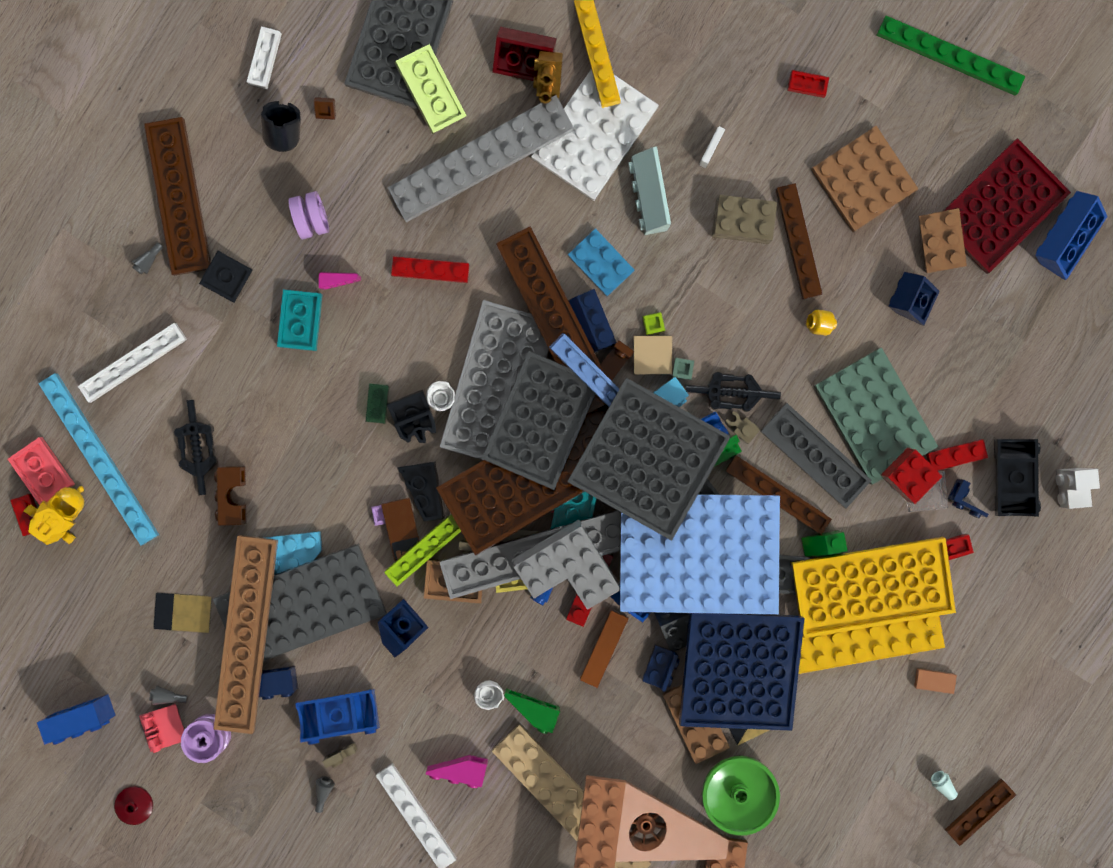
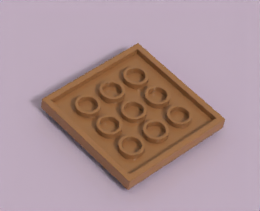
M877 125L811 169L852 232H855L918 190V187Z

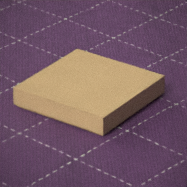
M672 336L633 337L634 375L672 374Z

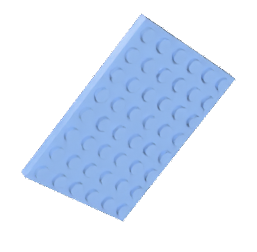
M698 494L672 541L621 512L620 612L779 614L780 496Z

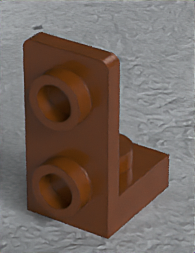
M618 340L600 364L605 375L611 381L634 353L632 349L620 340Z

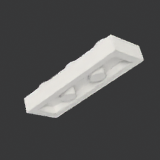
M261 26L247 79L249 85L264 89L268 88L282 35L280 31Z

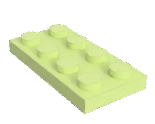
M430 44L395 61L396 67L432 134L466 117Z

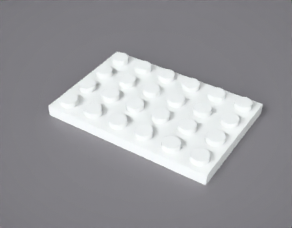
M590 70L564 108L574 127V131L534 152L531 159L595 201L659 105L614 75L621 103L602 108L592 70Z

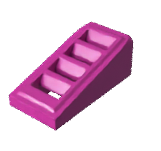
M319 273V288L321 290L361 281V277L356 273Z

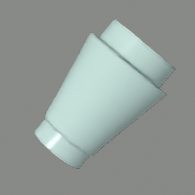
M938 771L932 775V786L948 800H954L958 793L949 775L943 771Z

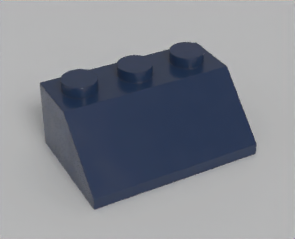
M595 289L568 300L594 353L617 343Z

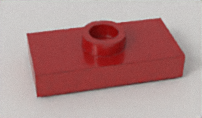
M792 70L787 91L825 98L829 77Z

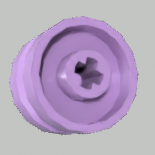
M317 191L307 193L305 201L301 196L289 198L291 216L297 233L302 240L312 237L313 229L318 235L329 232L327 215Z
M205 714L198 717L183 731L181 748L184 754L194 762L207 763L214 760L230 742V731L214 730L215 714Z

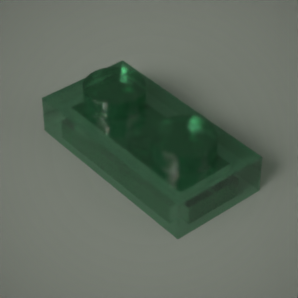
M369 383L365 422L386 424L389 385Z

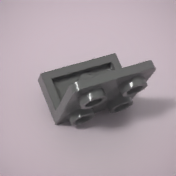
M654 612L670 651L675 652L686 647L690 613Z

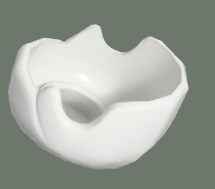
M436 381L427 389L426 400L432 409L445 411L451 408L454 403L455 391L448 382Z
M491 680L480 683L474 692L475 703L480 708L486 710L498 708L501 701L504 700L502 688L498 683Z

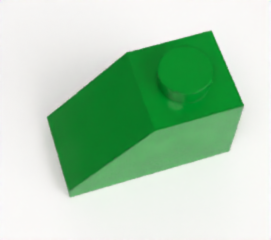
M839 530L822 533V535L816 534L801 537L805 557L831 555L848 551L844 532Z

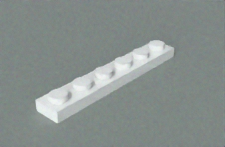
M173 323L80 384L78 388L86 400L92 403L186 341L187 338L177 323Z
M392 763L377 773L376 777L438 868H446L456 861L457 857L394 764Z

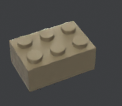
M719 195L716 199L712 237L769 244L773 240L777 202Z

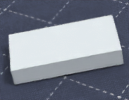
M719 126L715 131L699 163L700 166L706 168L725 131L724 128Z

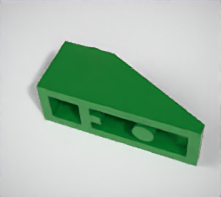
M506 688L504 697L537 728V731L548 734V732L553 733L560 713L559 706Z

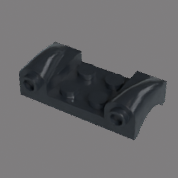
M994 439V458H996L995 516L1039 517L1041 502L1039 500L1038 454H1040L1041 448L1038 439Z

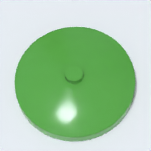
M734 756L720 761L709 771L702 787V801L709 819L719 829L733 835H750L762 830L773 820L779 808L780 791L774 775L763 763L751 757Z

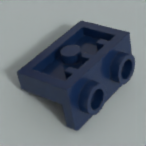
M655 644L642 682L659 687L665 692L666 688H670L673 677L671 675L673 669L676 670L679 665L680 659L678 654Z

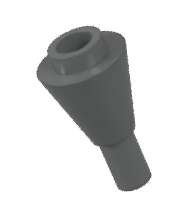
M157 242L149 251L131 261L134 264L132 268L141 275L143 272L148 274L156 258L155 256L163 247Z
M156 686L155 689H151L149 701H152V705L173 702L186 703L188 696L175 694Z
M322 776L316 780L317 804L315 811L317 813L323 812L324 803L335 785L334 781L327 776Z

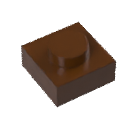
M315 97L316 119L335 120V99Z

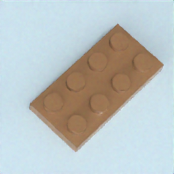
M681 684L662 694L695 764H698L730 747L721 728L685 727L679 725L683 686Z

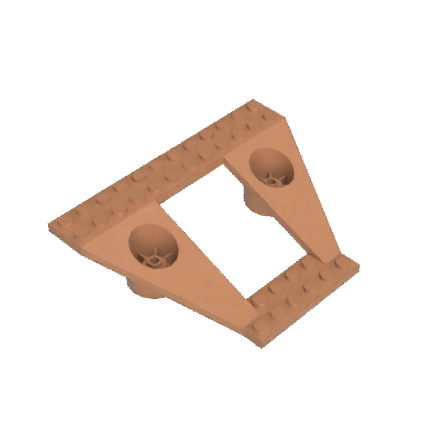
M586 775L574 868H615V862L706 860L705 868H745L747 840L727 838L626 780ZM661 816L664 819V823L655 822V819ZM631 824H636L637 827L630 832ZM655 827L662 828L656 835L654 832ZM640 832L643 834V837L639 838L634 835ZM652 833L653 837L645 838L647 834Z

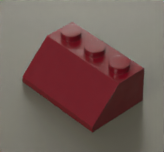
M500 27L496 36L492 73L534 81V76L537 77L538 71H534L535 58L539 59L540 51L555 52L557 38Z

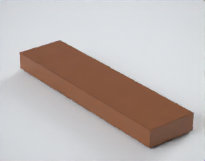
M613 610L610 611L580 677V681L598 688L629 617Z

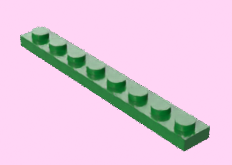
M889 16L883 18L876 34L878 37L1014 96L1019 93L1026 77Z

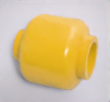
M814 310L808 315L806 326L812 334L827 336L836 328L837 320L830 311Z

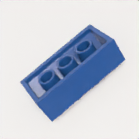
M1076 191L1074 196L1069 199L1063 213L1058 216L1054 227L1047 233L1045 241L1036 251L1035 256L1040 265L1064 280L1068 279L1108 217L1098 196Z

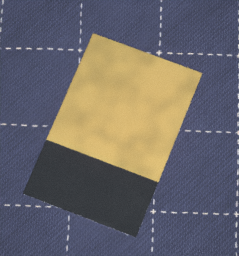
M156 593L154 629L209 633L211 597Z

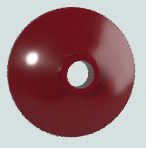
M127 787L115 799V813L126 824H141L150 817L153 811L152 797L141 787ZM129 805L133 806L134 811L130 810Z

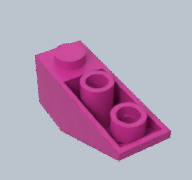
M471 755L428 766L425 775H429L431 779L435 780L446 779L452 784L464 783L470 788L482 787L488 759Z

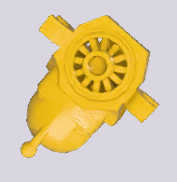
M79 486L77 490L71 487H64L57 491L48 502L42 501L38 508L28 505L24 512L33 517L30 520L28 532L46 545L59 541L61 538L68 544L72 543L76 537L69 533L68 530L76 524L74 520L84 507L85 501L81 494L84 491V487Z

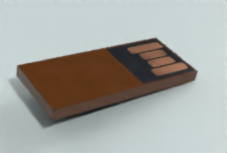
M410 497L381 504L394 561H397L420 541Z

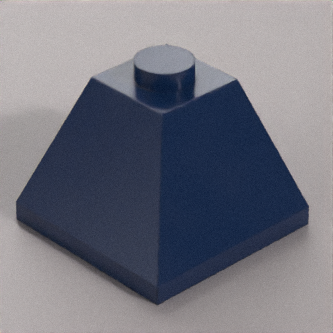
M404 599L378 621L382 644L394 658L405 651L429 628Z

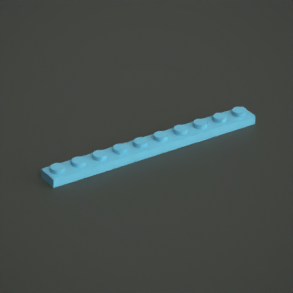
M54 373L38 383L140 546L157 537L159 533L60 376Z

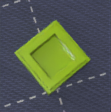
M661 312L642 316L646 335L665 331Z

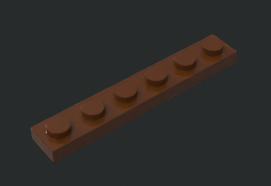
M796 183L777 187L776 193L802 300L822 295V289Z
M737 455L734 456L725 472L760 495H779L780 508L820 535H822L832 520Z

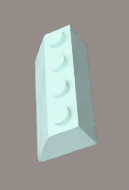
M652 147L633 155L631 162L628 163L629 172L634 175L635 180L632 181L633 192H637L638 200H635L637 212L640 211L642 218L639 219L640 230H644L645 235L665 232L671 225L657 147Z

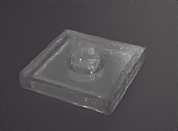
M938 471L943 477L916 504L907 502L908 512L948 509L945 471Z

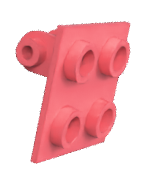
M176 704L139 715L150 752L156 753L162 748L181 743L184 727Z

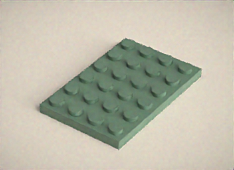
M882 347L814 385L863 473L872 480L870 485L883 479L881 474L906 448L916 449L923 456L938 447Z

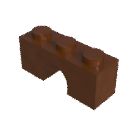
M217 467L214 480L217 483L215 501L218 502V510L215 512V519L218 521V526L247 524L246 505L236 504L231 499L233 488L236 486H246L245 467Z

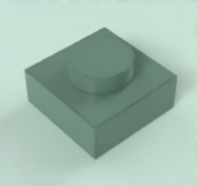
M675 358L672 377L692 380L694 361Z

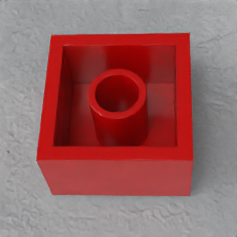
M906 448L881 474L907 502L916 504L943 477L916 449Z

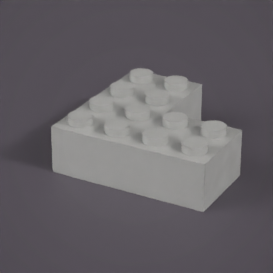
M580 520L575 521L512 559L514 569L533 598L568 579L588 610L620 591L618 581Z

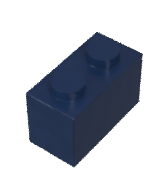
M295 666L262 670L259 697H262V700L272 699L274 695L289 697L298 689Z

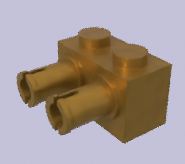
M540 51L539 59L535 58L534 71H538L537 77L534 76L533 88L537 89L536 96H539V100L542 103H549L551 97L555 95L558 98L560 97L563 53Z

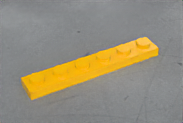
M574 0L601 107L605 108L620 104L621 100L594 0Z

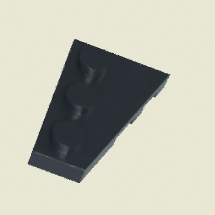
M436 461L397 467L405 480L407 489L410 490L414 498V503L423 521L443 519L442 500L436 489L439 486Z

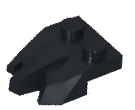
M423 390L387 403L399 437L407 443L411 441V437L414 435L419 443H426L425 432L428 430L431 433H436L435 420Z

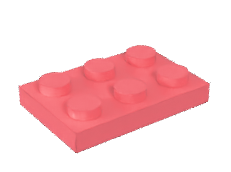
M38 437L8 458V461L39 505L42 501L48 502L60 489L75 485L43 437Z

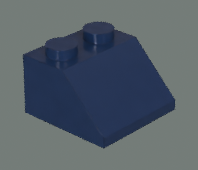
M904 272L902 278L898 281L897 289L891 297L888 307L896 314L924 326L940 291L925 276Z

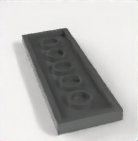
M785 403L760 431L845 509L872 481L788 403Z

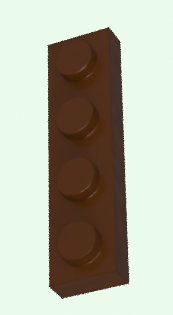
M1000 779L944 830L961 846L1011 801L1016 794L1004 780Z

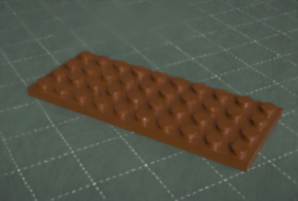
M607 405L586 415L554 490L486 460L436 487L475 556L585 492L570 484L568 480L608 411L609 407Z

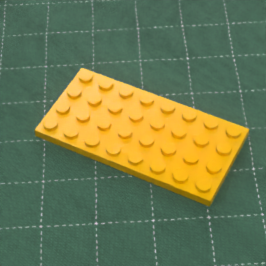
M944 537L791 562L799 616L805 618L803 638L956 613L946 538Z

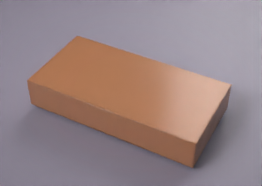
M917 668L914 687L916 689L954 694L957 675Z

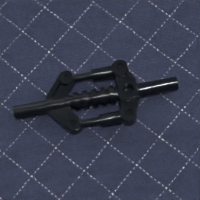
M715 372L708 386L685 385L687 393L707 394L710 407L714 410L737 408L742 409L744 412H749L761 398H781V392L762 390L750 374L740 377L733 374ZM721 381H744L747 389H741V387L736 389V387L731 388L729 386L727 388L725 386L721 387ZM720 395L722 397L725 395L726 397L736 396L737 398L741 396V398L747 397L742 405L732 404V402H720Z
M186 400L189 423L181 428H176L174 431V435L178 440V448L181 452L179 467L196 476L198 496L206 495L204 475L218 462V459L213 454L214 442L212 433L214 432V427L210 424L206 425L197 422L195 401ZM199 434H205L206 446H208L209 457L204 462H202L203 456L201 457L203 453L201 451L202 446H200L201 441H199L201 437ZM191 435L189 438L192 441L190 445H192L191 450H193L192 455L194 457L192 461L194 463L186 459L185 436Z

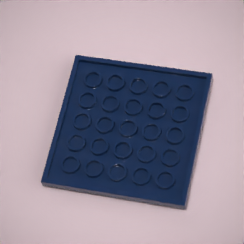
M690 613L679 725L685 727L792 731L805 618L803 616L775 614Z

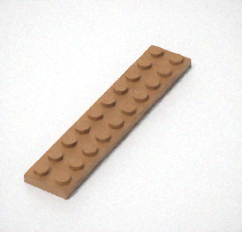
M244 535L237 536L214 730L247 734L255 732L278 540Z

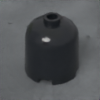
M279 101L269 102L264 105L261 112L264 143L274 151H291L297 146L300 139V110L292 103L284 105L279 104Z

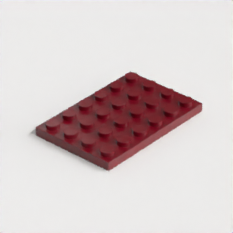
M1017 138L943 211L959 208L965 253L988 274L1071 192Z

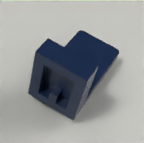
M957 479L947 498L953 502L952 506L963 510V508L969 510L968 514L975 518H987L988 513L963 501V498L970 491L969 486L971 483L963 479Z

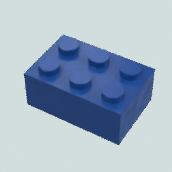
M109 694L57 711L38 721L37 725L44 745L51 742L53 745L65 741L66 738L71 737L73 739L83 735L86 731L90 730V732L101 729L102 726L110 723L109 720L116 715Z

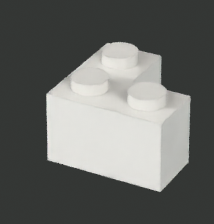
M1071 468L1057 470L1056 483L1059 488L1057 499L1060 508L1092 507L1091 489L1100 488L1098 469Z

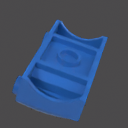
M375 689L295 703L300 720V743L316 744L320 743L319 739L363 731L365 735L376 733V729L380 728Z

